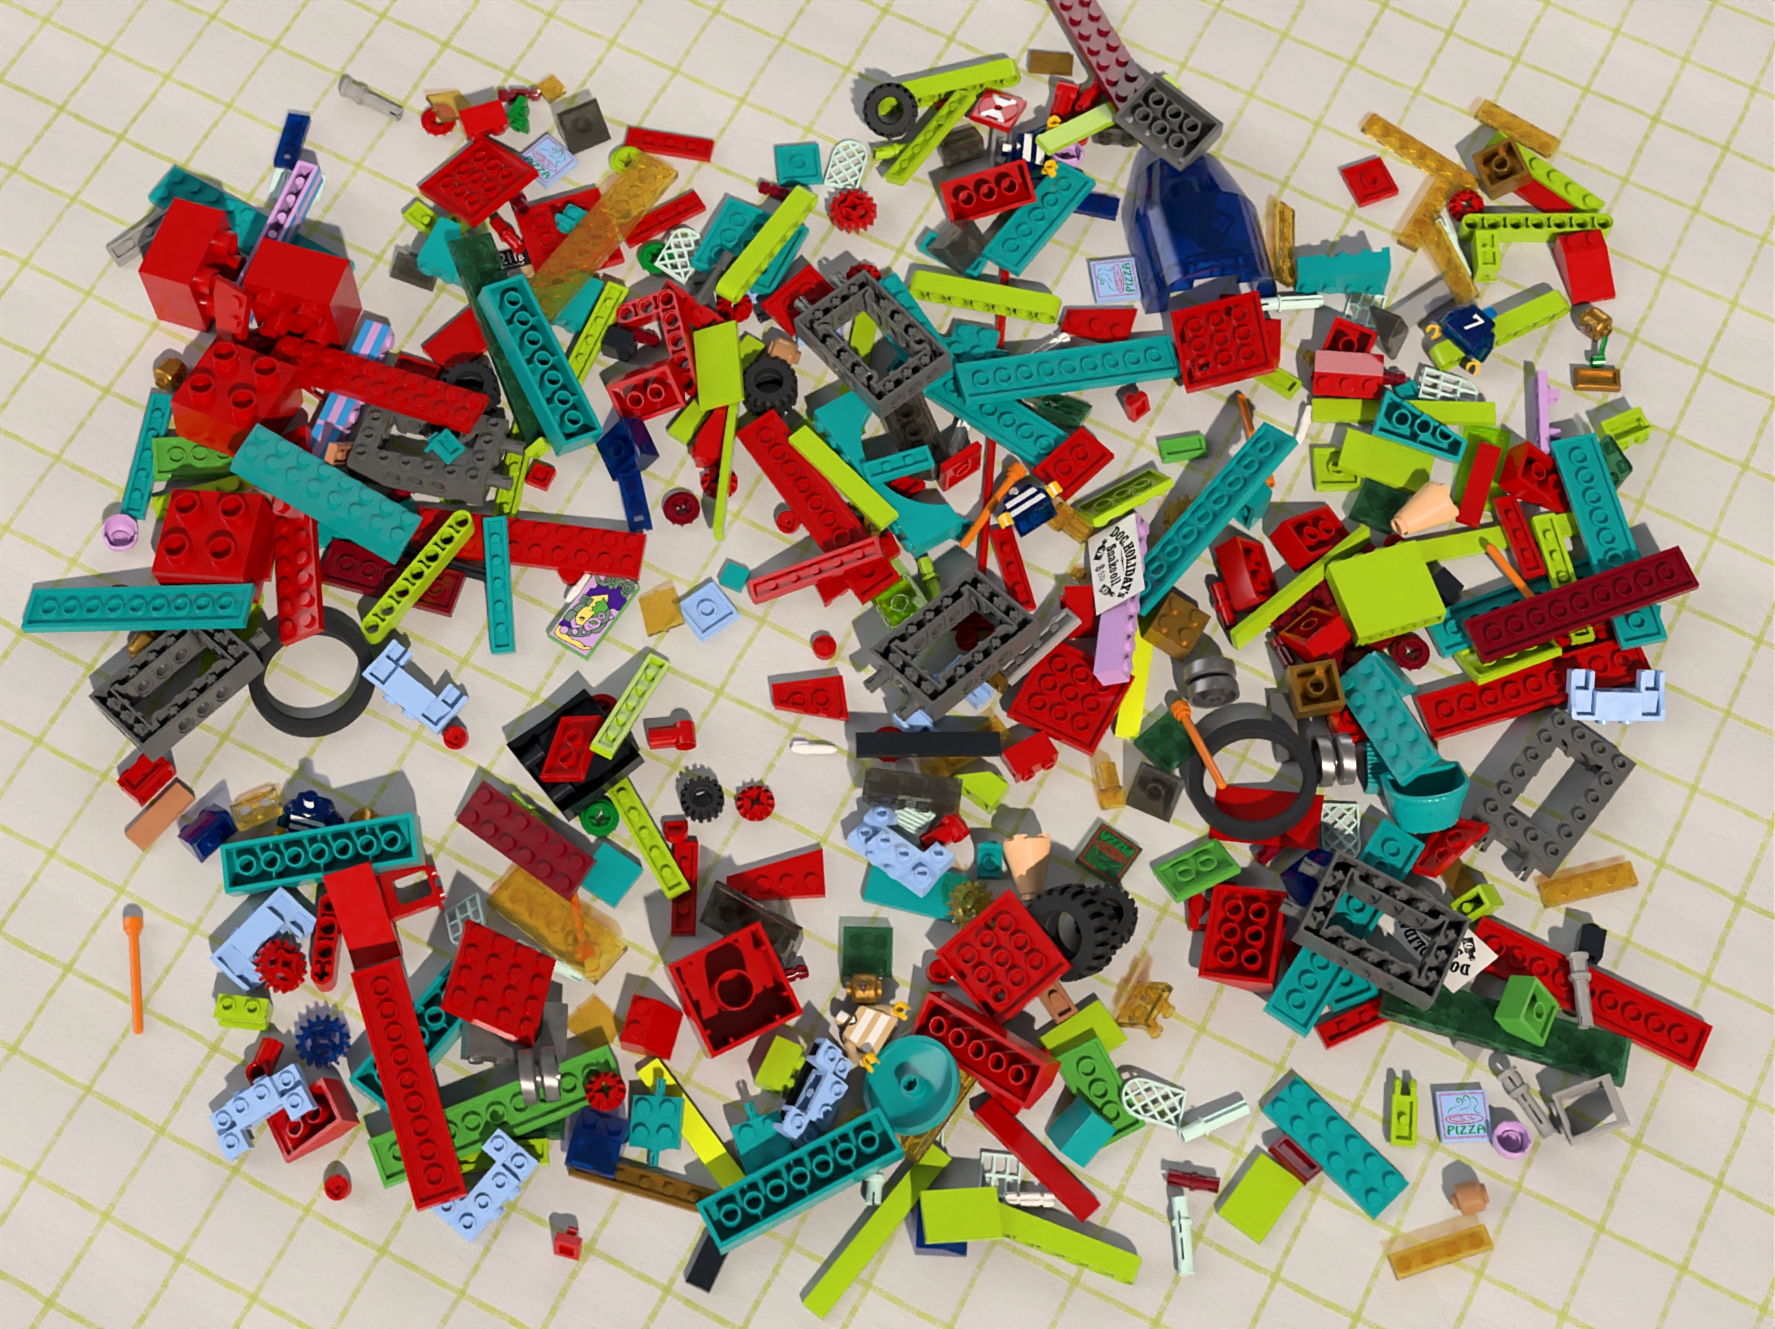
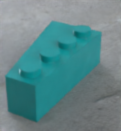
M1383 247L1382 251L1372 253L1370 249L1361 250V254L1348 255L1347 252H1339L1334 257H1328L1327 254L1297 257L1294 268L1295 292H1303L1305 294L1344 293L1355 295L1364 293L1384 295L1391 271L1390 247Z
M1389 390L1383 393L1369 434L1453 464L1461 462L1468 442L1452 430L1433 420L1427 414L1417 410L1405 400L1403 401Z

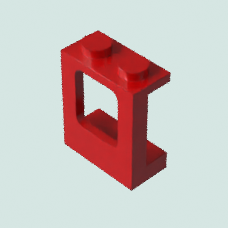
M426 858V865L388 871L376 876L394 927H397L396 921L438 906L439 910L444 909L442 901L446 900L443 889L441 886L436 887L434 879H437L438 875L434 864L428 865ZM424 871L432 889L431 895L404 905L400 904L393 886L394 881Z

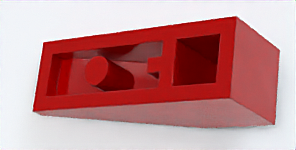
M728 405L716 408L697 435L696 445H692L691 458L696 460V468H713L714 465L721 467Z

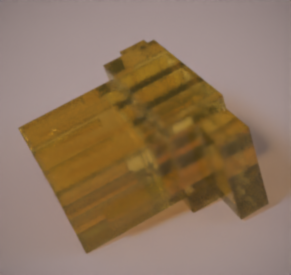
M1308 349L1303 355V359L1309 362L1310 367L1314 365L1315 352Z
M1073 567L1070 578L1077 579L1081 585L1086 577L1087 567H1084V569Z

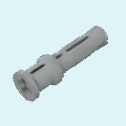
M347 78L341 85L340 96H347L355 100V103L358 105L365 104L397 122L401 120L403 115L399 113H404L403 108H399L370 93L367 87H361L353 83V80Z
M1572 952L1566 955L1571 973L1568 977L1574 987L1579 1029H1589V1026L1590 1028L1594 1027L1588 983L1591 979V973L1588 972L1587 959L1589 954L1587 952Z
M1514 1065L1496 1078L1498 1081L1503 1082L1510 1092L1509 1097L1518 1101L1529 1119L1543 1136V1139H1546L1554 1134L1557 1129H1555L1542 1108L1529 1092L1530 1085L1524 1083L1516 1072L1517 1067ZM1510 1077L1512 1078V1080H1513L1514 1083L1516 1084V1087H1515V1085L1512 1083V1081L1510 1080ZM1529 1105L1532 1106V1108H1533L1534 1111L1537 1113V1115L1539 1116V1118L1542 1120L1543 1123H1541V1122L1539 1121V1119H1538L1537 1116L1534 1114V1112H1533L1532 1109L1529 1107Z

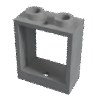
M1610 1073L1552 1094L1554 1101L1550 1102V1106L1554 1116L1561 1117L1563 1125L1559 1126L1564 1141L1570 1140L1572 1146L1630 1126ZM1604 1087L1617 1120L1574 1135L1562 1102Z

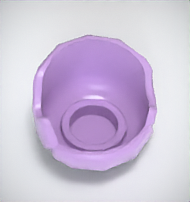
M1077 142L1052 154L1051 158L1056 163L1061 161L1072 168H1076L1084 158V151Z
M125 514L109 516L102 526V537L105 545L109 549L118 552L132 549L138 541L136 521Z
M1503 1121L1493 1132V1147L1499 1155L1506 1159L1514 1160L1521 1158L1531 1147L1529 1131L1523 1124L1516 1121Z

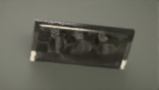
M920 391L883 419L898 453L928 445L935 468L908 475L909 478L935 481L940 477V464L951 458L925 397L922 391Z
M866 767L862 802H866L867 805L879 807L882 804L890 805L891 808L897 810H904L906 807L914 808L917 812L921 813L938 811L941 815L952 816L959 814L963 779Z
M718 880L714 883L699 920L700 923L723 936L751 923L760 921L782 969H785L796 958L804 939L803 927Z

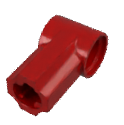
M1062 80L1058 81L1049 118L1056 115L1061 120L1059 124L1067 122L1072 106L1077 102L1080 85Z
M682 720L675 722L673 726L648 728L650 750L675 747L677 750L687 751L697 746L695 723L693 721Z
M954 811L946 815L937 826L919 836V841L926 851L935 842H938L943 847L952 842L953 844L965 839L971 831L958 812Z
M270 1037L262 1039L253 1062L248 1065L245 1072L251 1086H254V1077L258 1073H265L264 1075L272 1077L284 1049L283 1043Z

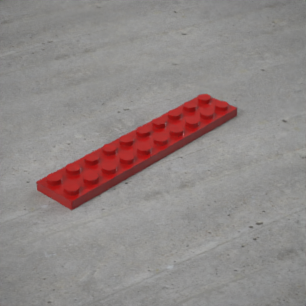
M287 334L281 336L269 354L270 357L299 367L300 380L303 384L469 435L490 402L488 395L310 341H302L300 338Z
M774 408L735 433L739 441L824 554L871 538L829 481L788 442V438L793 434ZM886 557L885 560L840 575L862 606L901 580L900 575Z
M304 425L281 435L284 439L313 455L311 428ZM272 496V511L275 514L273 530L280 643L287 647L325 631L317 520Z
M419 507L417 515L423 519L412 537L410 548L422 551L456 511ZM470 513L475 531L453 558L486 562L483 518L495 516ZM507 517L511 565L638 581L640 579L647 543L646 534ZM461 522L458 526H466L468 522ZM448 539L443 544H450L453 540Z
M1613 639L1562 654L1479 686L1472 680L1416 696L1414 701L1431 741L1434 742L1568 703L1569 694L1566 693L1567 669H1592L1595 671L1594 688H1619L1636 683L1637 669H1652L1641 647L1620 651L1617 640Z
M1482 916L1474 934L1499 956L1485 967L1483 971L1507 982L1510 975L1536 976L1560 1004L1559 1008L1577 1016L1573 983L1569 981L1568 976L1571 973L1566 955ZM1588 967V972L1591 973V979L1588 983L1594 1025L1693 1072L1713 1026Z
M400 958L350 973L417 1212L468 1196Z

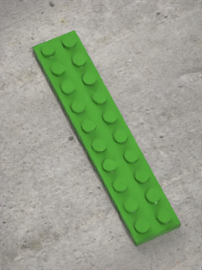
M608 1044L560 1063L562 1085H560V1102L547 1103L544 1098L543 1088H540V1101L538 1105L525 1106L519 1079L444 1109L457 1159L459 1160L482 1151L484 1144L498 1128L502 1129L511 1138H514L591 1107L585 1095L586 1084L591 1076L598 1074L600 1071H612L618 1076L620 1075ZM602 1082V1090L598 1092H602L606 1099H609V1091L613 1088H608L607 1084ZM394 1130L367 1140L384 1188L387 1189L407 1181L408 1178Z

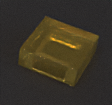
M554 75L536 86V88L540 89L541 96L549 104L567 93L566 88Z

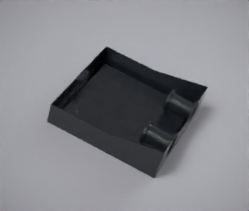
M585 688L546 719L506 744L516 759L568 822L645 762L639 752L625 737L611 760L596 752L593 753L583 782H543L540 779L561 717L601 715L605 721L608 718V715Z

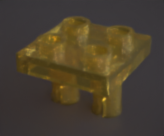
M1137 981L1131 988L1126 1002L1119 1008L1118 1015L1114 1021L1119 1027L1142 1029L1152 1039H1157L1161 1035L1157 1030L1162 1032L1163 1026L1159 1025L1155 1019L1159 1013L1165 1019L1172 1016L1173 1013L1171 1011H1175V1006L1167 999L1174 988L1167 982Z

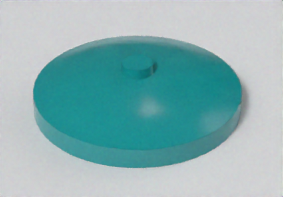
M921 1035L899 1038L889 1043L878 1053L877 1058L881 1063H873L871 1067L874 1071L869 1073L867 1070L864 1079L863 1096L868 1112L880 1107L894 1134L902 1136H914L928 1132L944 1121L956 1104L961 1086L959 1066L952 1053L937 1040Z

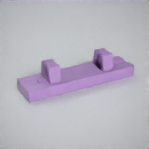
M1538 370L1533 381L1535 445L1548 455L1551 441L1560 440L1561 438L1560 429L1549 428L1548 404H1557L1559 390L1548 388L1547 371Z

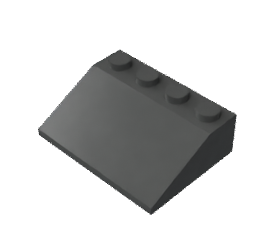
M1154 72L1112 118L1114 122L1179 172L1183 171L1208 151L1220 138L1223 130V123L1157 72Z

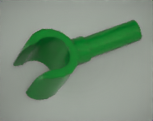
M1603 336L1598 355H1591V367H1601L1605 364L1606 357L1604 354L1608 337Z

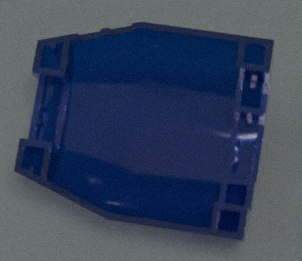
M1205 152L1181 172L1160 158L1149 164L1140 173L1136 182L1128 243L1131 256L1135 261L1145 315L1167 312L1170 293L1193 290L1194 281L1199 279L1235 275L1237 284L1250 282L1251 290H1258L1260 298L1276 297L1277 286L1256 206L1216 156Z

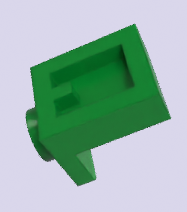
M519 95L507 116L509 127L516 132L529 134L530 125L527 118L530 108L528 107V99Z

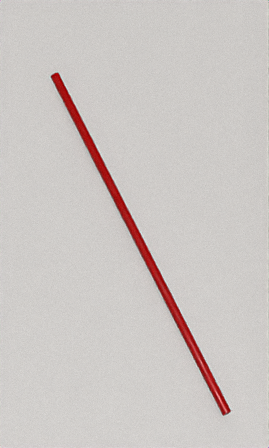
M1002 268L1000 285L1009 286L1010 273ZM997 315L996 331H1000L997 349L1004 350L1006 316ZM990 438L987 440L982 511L991 500L993 493L996 442ZM991 516L980 529L977 569L985 576Z

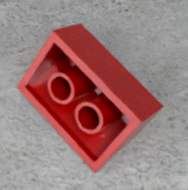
M1315 350L1312 395L1381 400L1384 354Z
M673 356L614 377L606 386L624 428L686 406L682 376Z
M1234 536L1215 548L1217 563L1221 567L1224 576L1223 582L1228 589L1234 610L1253 613L1279 592L1263 543Z

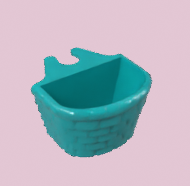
M1440 758L1405 787L1398 783L1391 771L1380 775L1389 812L1400 829L1409 833H1432L1450 828L1458 822L1462 803L1470 786L1469 778L1459 761H1446Z

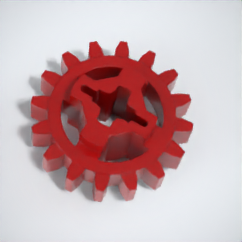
M857 188L854 193H851L850 189H847V194L840 191L839 198L833 197V203L830 204V219L833 220V226L839 225V231L847 229L848 234L852 230H855L857 234H859L860 229L867 231L868 225L873 226L874 219L877 218V204L873 203V197L867 198L866 191L859 194V189Z
M279 939L268 942L262 949L257 951L259 957L254 959V962L259 964V967L254 970L262 975L258 980L266 981V989L272 986L273 993H277L280 990L282 994L294 991L305 981L303 976L308 973V971L303 969L307 961H301L300 959L303 956V952L297 953L295 951L296 945L289 947L288 940L282 943Z

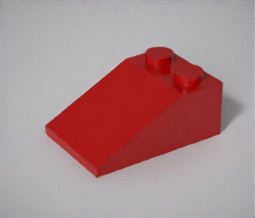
M1601 229L1558 236L1552 252L1572 306L1615 299L1616 294L1608 248Z
M1336 316L1322 350L1371 354L1379 334ZM1313 370V372H1312V374H1311V377H1310V380H1312V381H1313V373H1314V370Z
M1529 441L1508 449L1498 486L1510 495L1515 494L1517 499L1560 514L1567 513L1569 501L1554 459Z
M1326 505L1282 521L1269 538L1293 571L1298 573L1308 569L1349 536L1350 533L1330 506Z
M322 1077L312 1084L309 1090L319 1108L308 1111L301 1116L300 1120L291 1121L285 1108L266 1119L286 1163H291L342 1137L360 1123L340 1080Z

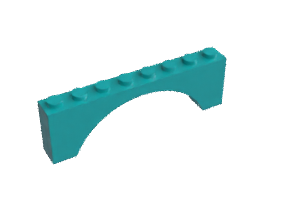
M440 216L417 257L418 270L424 275H432L441 279L444 283L457 285L470 293L480 294L484 286L499 282V280L483 271L470 257L462 241L460 224ZM582 274L578 278L560 286L531 290L549 325H556L564 328L571 334L581 335L604 291V282Z
M850 391L815 410L812 423L816 432L822 433L825 437L827 446L834 450L867 483L861 468V463L867 462L862 449L861 437L864 427L872 415V411L853 391ZM883 483L870 486L898 512L899 517L888 527L893 535H897L900 538L903 549L907 553L910 552L914 559L961 533L962 520L950 504L935 505L916 502L895 493Z

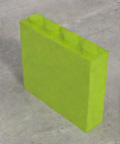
M1403 540L1387 548L1384 546L1378 547L1373 552L1366 554L1357 553L1345 560L1336 559L1330 562L1326 568L1325 578L1355 648L1442 623L1447 614L1416 540L1408 542Z

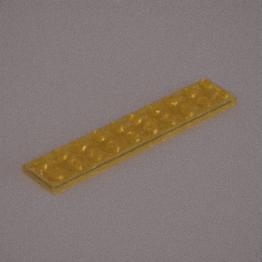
M642 151L531 277L528 284L549 325L554 322L678 178L677 170Z

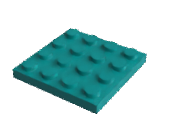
M729 197L691 260V268L710 275L711 267L718 262L724 251L731 252L735 259H737L773 214ZM800 225L750 287L749 291L767 298L776 292L809 234L808 227Z

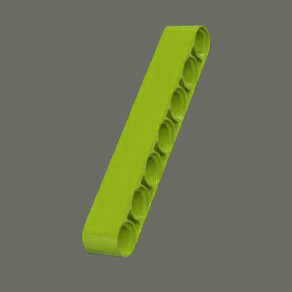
M1005 58L897 84L907 87L914 94L919 109L935 105V103L951 97L957 89L974 92L975 95L983 94L987 88L996 91L1013 87L1019 84L1021 76L1013 58ZM888 97L880 102L878 111L881 116L898 114L903 112V105L898 99Z
M797 185L723 275L716 286L715 293L737 304L815 208L819 198L818 195Z
M1605 213L1467 214L1461 221L1458 237L1464 242L1471 243L1475 230H1498L1499 242H1556L1558 236L1601 229L1604 240H1606L1614 221L1610 215Z
M922 270L913 272L908 291L917 300L1044 324L1056 323L1062 300L1052 294Z
M1559 290L1551 291L1493 318L1489 323L1484 322L1480 325L1484 330H1478L1476 327H1473L1487 340L1483 345L1467 331L1462 332L1461 334L1479 349L1475 355L1454 336L1433 346L1429 350L1428 355L1439 371H1448L1478 357L1484 346L1489 348V352L1564 317L1570 312L1571 307Z
M459 510L452 514L363 619L361 629L369 643L379 644L389 635L473 535L475 526L468 511ZM461 522H468L466 526H458ZM448 539L453 540L450 544H443ZM431 557H438L436 561L429 562ZM423 574L421 579H413L416 575ZM402 592H409L405 597H398ZM386 610H394L391 614L384 615ZM378 627L376 632L369 633L371 628Z
M999 1202L1003 1237L1118 1282L1134 1285L1142 1263V1259L1137 1255Z

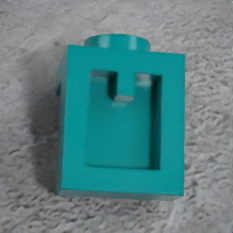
M569 203L562 214L557 213L555 215L556 228L564 234L576 237L589 218V213Z
M445 429L441 434L436 431L427 440L429 445L424 449L426 453L433 449L448 465L466 450L448 429Z
M985 841L978 844L977 879L1002 880V844H997L995 841Z

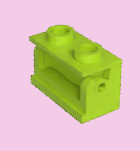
M1475 230L1470 244L1473 282L1496 283V274L1501 270L1498 230Z
M1638 406L1600 422L1595 433L1608 455L1615 452L1622 453L1634 444L1641 445L1649 440L1654 427H1650L1647 418L1642 412V408Z
M219 993L213 1018L218 1020V1025L221 1027L269 1032L274 1008L268 999Z
M776 1035L755 1078V1086L776 1095L780 1092V1097L783 1099L785 1093H790L796 1079L793 1077L796 1070L801 1071L806 1061L804 1047Z

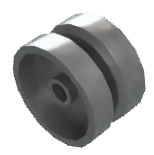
M1207 657L1189 663L1183 670L1184 681L1188 686L1186 690L1187 700L1192 707L1201 709L1218 708L1233 703L1240 696L1239 684L1235 679L1237 675L1236 667L1232 659L1226 657Z
M1349 732L1335 733L1332 740L1327 734L1313 736L1311 739V753L1317 769V786L1320 788L1331 787L1335 779L1339 785L1354 784L1356 779V758L1353 741Z
M554 1045L541 1047L539 1051V1064L536 1062L535 1052L532 1049L518 1050L519 1074L525 1106L538 1105L540 1101V1088H543L544 1098L547 1103L561 1101V1071Z

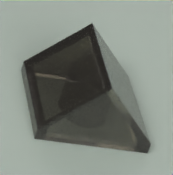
M596 98L555 114L558 133L572 155L611 139Z
M955 220L927 248V251L956 273L962 275L982 255V251L989 243L974 220Z
M1372 305L1368 308L1381 343L1390 359L1394 360L1410 330L1401 316Z
M1141 761L1125 804L1169 823L1182 796L1186 779Z

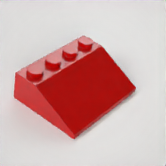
M1224 884L1214 885L1198 977L1250 992L1273 994L1277 988L1288 919L1286 914L1278 910L1284 898L1287 897L1289 899L1287 891Z

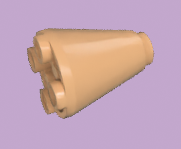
M1434 481L1425 483L1395 514L1394 519L1391 520L1394 532L1399 536L1403 534L1408 535L1453 521L1459 515V511L1449 497L1450 490L1444 483L1439 485Z
M1049 833L1036 834L1035 837L1019 834L1013 835V838L1003 839L1002 848L1018 893L1022 895V901H1032L1036 895L1044 891L1051 848Z

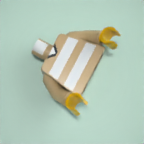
M899 1001L896 1004L859 1006L854 1016L841 1010L835 1019V1023L845 1028L842 1041L850 1060L853 1063L866 1067L868 1072L872 1073L874 1070L871 1065L873 1063H881L877 1055L888 1044L898 1027V1019L895 1017L898 1016L901 1020H906L908 1017L903 1011L906 1009L911 1010V1007L904 1001Z

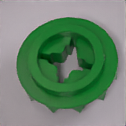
M649 243L639 252V263L642 269L647 270L650 275L652 273L660 275L663 270L654 265L656 261L653 262L652 256L659 257L666 245L664 243ZM667 253L668 260H674L673 253ZM663 255L660 258V261H665Z
M597 800L581 812V825L588 835L591 834L597 838L599 836L608 837L612 831H616V827L620 822L619 812L611 802ZM602 811L604 819L607 820L602 821L600 827H598L597 821L593 819L598 818Z

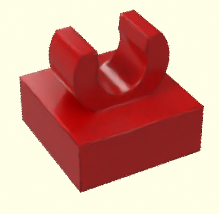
M1142 390L1135 395L1128 392L1123 396V399L1126 401L1124 407L1126 408L1127 417L1133 423L1150 411L1148 396Z
M568 1226L566 1234L557 1232L554 1239L555 1255L579 1261L582 1253V1238H579L577 1235L579 1228Z

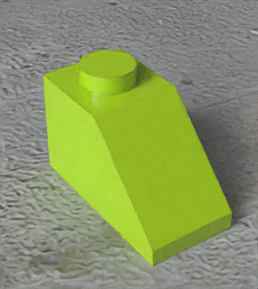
M990 771L961 774L953 778L952 788L990 815L1008 795L1009 785L1006 779L999 774L994 775Z
M1479 884L1449 904L1448 907L1471 918L1470 924L1479 921L1482 916L1488 917L1505 904L1494 884Z

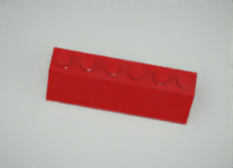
M944 991L927 993L909 1035L927 1036L937 1040L952 1053L960 1069L1026 1110H1030L1052 1086L1062 1063Z

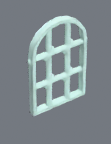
M1364 293L1361 294L1357 304L1351 303L1353 295H1350L1345 315L1342 319L1368 329H1375L1374 331L1377 332L1387 296L1380 294L1370 295L1373 296L1371 306L1366 307L1362 306ZM1376 298L1384 299L1381 311L1373 309ZM1349 306L1357 308L1352 319L1346 318ZM1362 309L1369 311L1364 322L1357 321L1359 312ZM1373 313L1380 314L1376 326L1369 324Z
M1425 366L1422 380L1420 381L1419 398L1428 401H1444L1439 399L1443 395L1455 399V401L1477 402L1478 391L1470 381ZM1426 372L1439 375L1440 379L1427 377ZM1445 377L1458 381L1459 383L1458 385H1453L1447 382H1443V379ZM1428 380L1438 383V389L1424 386V381ZM1462 383L1468 385L1472 390L1461 387ZM1442 386L1457 389V393L1452 395L1442 392ZM1423 389L1436 393V398L1422 394ZM1460 392L1473 394L1475 400L1471 401L1459 397Z
M477 892L444 913L449 938L455 946H458L459 942H456L455 939L461 936L463 929L462 920L466 917H470V920L481 923V925L486 927V917L480 895ZM476 899L478 906L471 908L470 902ZM467 905L468 912L461 916L459 910ZM479 910L481 918L474 921L473 913ZM456 913L457 919L451 923L449 916ZM458 924L460 932L454 935L452 927Z
M982 1152L979 1187L982 1186V1176L991 1177L990 1187L995 1185L996 1177L1005 1178L1004 1193L998 1195V1199H1003L1004 1204V1194L1008 1192L1011 1179L1018 1180L1017 1194L1020 1192L1022 1163L1019 1161L1018 1175H1009L1011 1159H1017L1014 1155ZM984 1156L993 1157L992 1171L990 1170V1173L983 1172ZM997 1157L1007 1158L1006 1172L1004 1174L996 1173Z

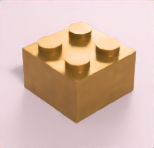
M1513 136L1472 154L1474 165L1492 201L1533 182L1530 170Z
M1171 592L1162 603L1142 639L1183 663L1193 650L1211 616Z
M1335 659L1287 668L1284 676L1295 720L1342 712L1346 702Z

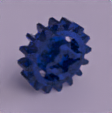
M319 1014L316 1015V1021L314 1022L308 1018V1026L299 1027L302 1035L295 1036L296 1040L300 1042L295 1045L296 1050L301 1051L299 1053L300 1059H306L305 1063L309 1067L315 1063L317 1070H320L322 1064H325L327 1069H330L331 1062L339 1065L338 1058L340 1056L343 1058L347 1057L344 1049H351L350 1043L347 1042V1040L351 1039L350 1033L346 1032L347 1026L345 1023L340 1025L341 1021L338 1017L332 1021L329 1014L325 1016V1019H321ZM337 1032L339 1034V1044L335 1042ZM308 1039H309V1040L311 1041V1043H312L311 1046L309 1047V1048H310V1051H308V1049H307V1041H308ZM317 1039H318L319 1041H320V1040H322V1041H326V1040H327V1041L329 1042V1044H328V1043L325 1044V1043H323V1042L319 1044V1042L317 1041Z

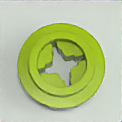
M621 147L611 156V169L615 171L616 175L620 174L624 178L626 176L634 177L635 174L642 172L645 166V156L635 147ZM630 157L631 163L626 167L625 163Z

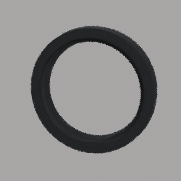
M324 617L325 631L316 635L332 637L346 644L359 660L360 675L357 687L349 700L339 709L325 716L317 718L293 717L278 710L268 700L264 688L265 673L273 656L284 647L280 643L279 626L267 634L271 641L255 653L265 670L248 683L251 699L263 718L279 731L292 736L306 738L333 734L354 722L369 704L375 685L367 680L362 673L374 662L373 656L363 638L353 628L339 620Z
M1265 719L1233 721L1217 728L1203 740L1212 758L1222 748L1236 741L1263 739L1274 742L1289 751L1298 762L1303 776L1301 790L1295 801L1286 810L1274 817L1258 821L1236 819L1220 811L1209 799L1204 788V774L1207 767L1196 749L1189 771V790L1193 803L1205 822L1226 836L1247 841L1267 840L1280 836L1298 825L1307 815L1314 802L1318 775L1313 755L1302 738L1282 724Z

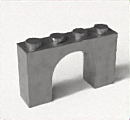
M545 1001L535 1042L530 1048L535 1052L537 1064L540 1063L539 1051L541 1047L553 1045L555 1046L559 1064L566 1061L568 1004ZM463 1019L461 1060H468V1063L473 1065L493 1062V1066L497 1067L517 1064L519 1068L518 1050L528 1048L516 1049L509 1047L498 1038L497 1034Z

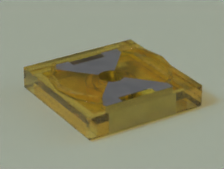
M276 788L253 794L230 806L238 832L285 813Z

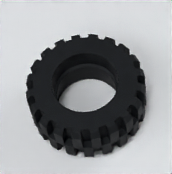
M1069 883L1045 890L1041 894L1036 895L1032 899L1031 904H1028L1026 907L1073 965L1071 969L1058 979L1061 982L1078 981L1101 972L1104 967L1110 964L1112 961L1111 956L1116 954L1118 948L1115 942L1119 941V933H1116V927L1119 926L1117 919L1114 920L1112 915L1114 913L1113 908L1107 906V899L1102 894L1096 895L1097 891L1094 888H1086L1084 884ZM1063 911L1071 915L1079 925L1082 942L1078 954L1069 950L1060 937L1058 924Z

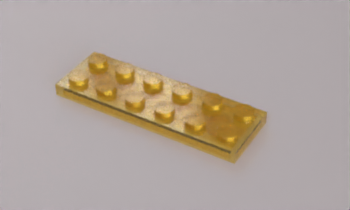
M519 866L486 900L489 907L595 986L628 950L625 943Z

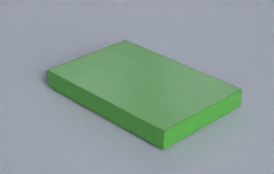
M1216 838L1152 868L1153 875L1177 904L1241 873L1238 863Z

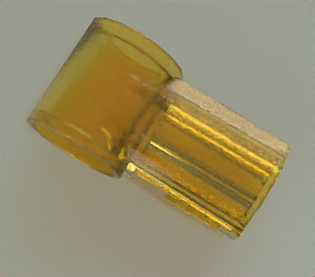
M1060 501L1045 517V521L1050 528L1057 532L1063 531L1080 545L1089 539L1094 529L1075 515L1074 509L1064 501Z
M1104 761L1095 765L1094 769L1099 787L1098 800L1101 810L1126 807L1125 791L1123 786H1120L1115 762Z

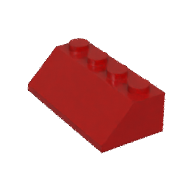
M1025 158L940 183L952 226L1037 202Z

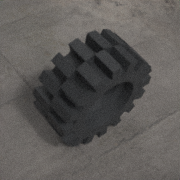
M697 776L695 781L693 778L689 779L690 783H685L683 785L684 790L681 789L680 792L681 808L685 812V816L687 818L690 816L691 821L694 822L698 819L699 823H703L705 819H707V822H711L712 817L718 818V813H722L724 806V793L721 785H717V781L714 778L710 781L709 776H705V779ZM699 792H706L710 794L712 800L709 805L699 807L693 802L694 796Z

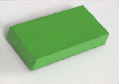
M1204 434L1160 440L1158 443L1163 464L1208 457Z

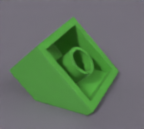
M1510 975L1494 1018L1505 1031L1537 1046H1544L1560 1004L1536 976Z

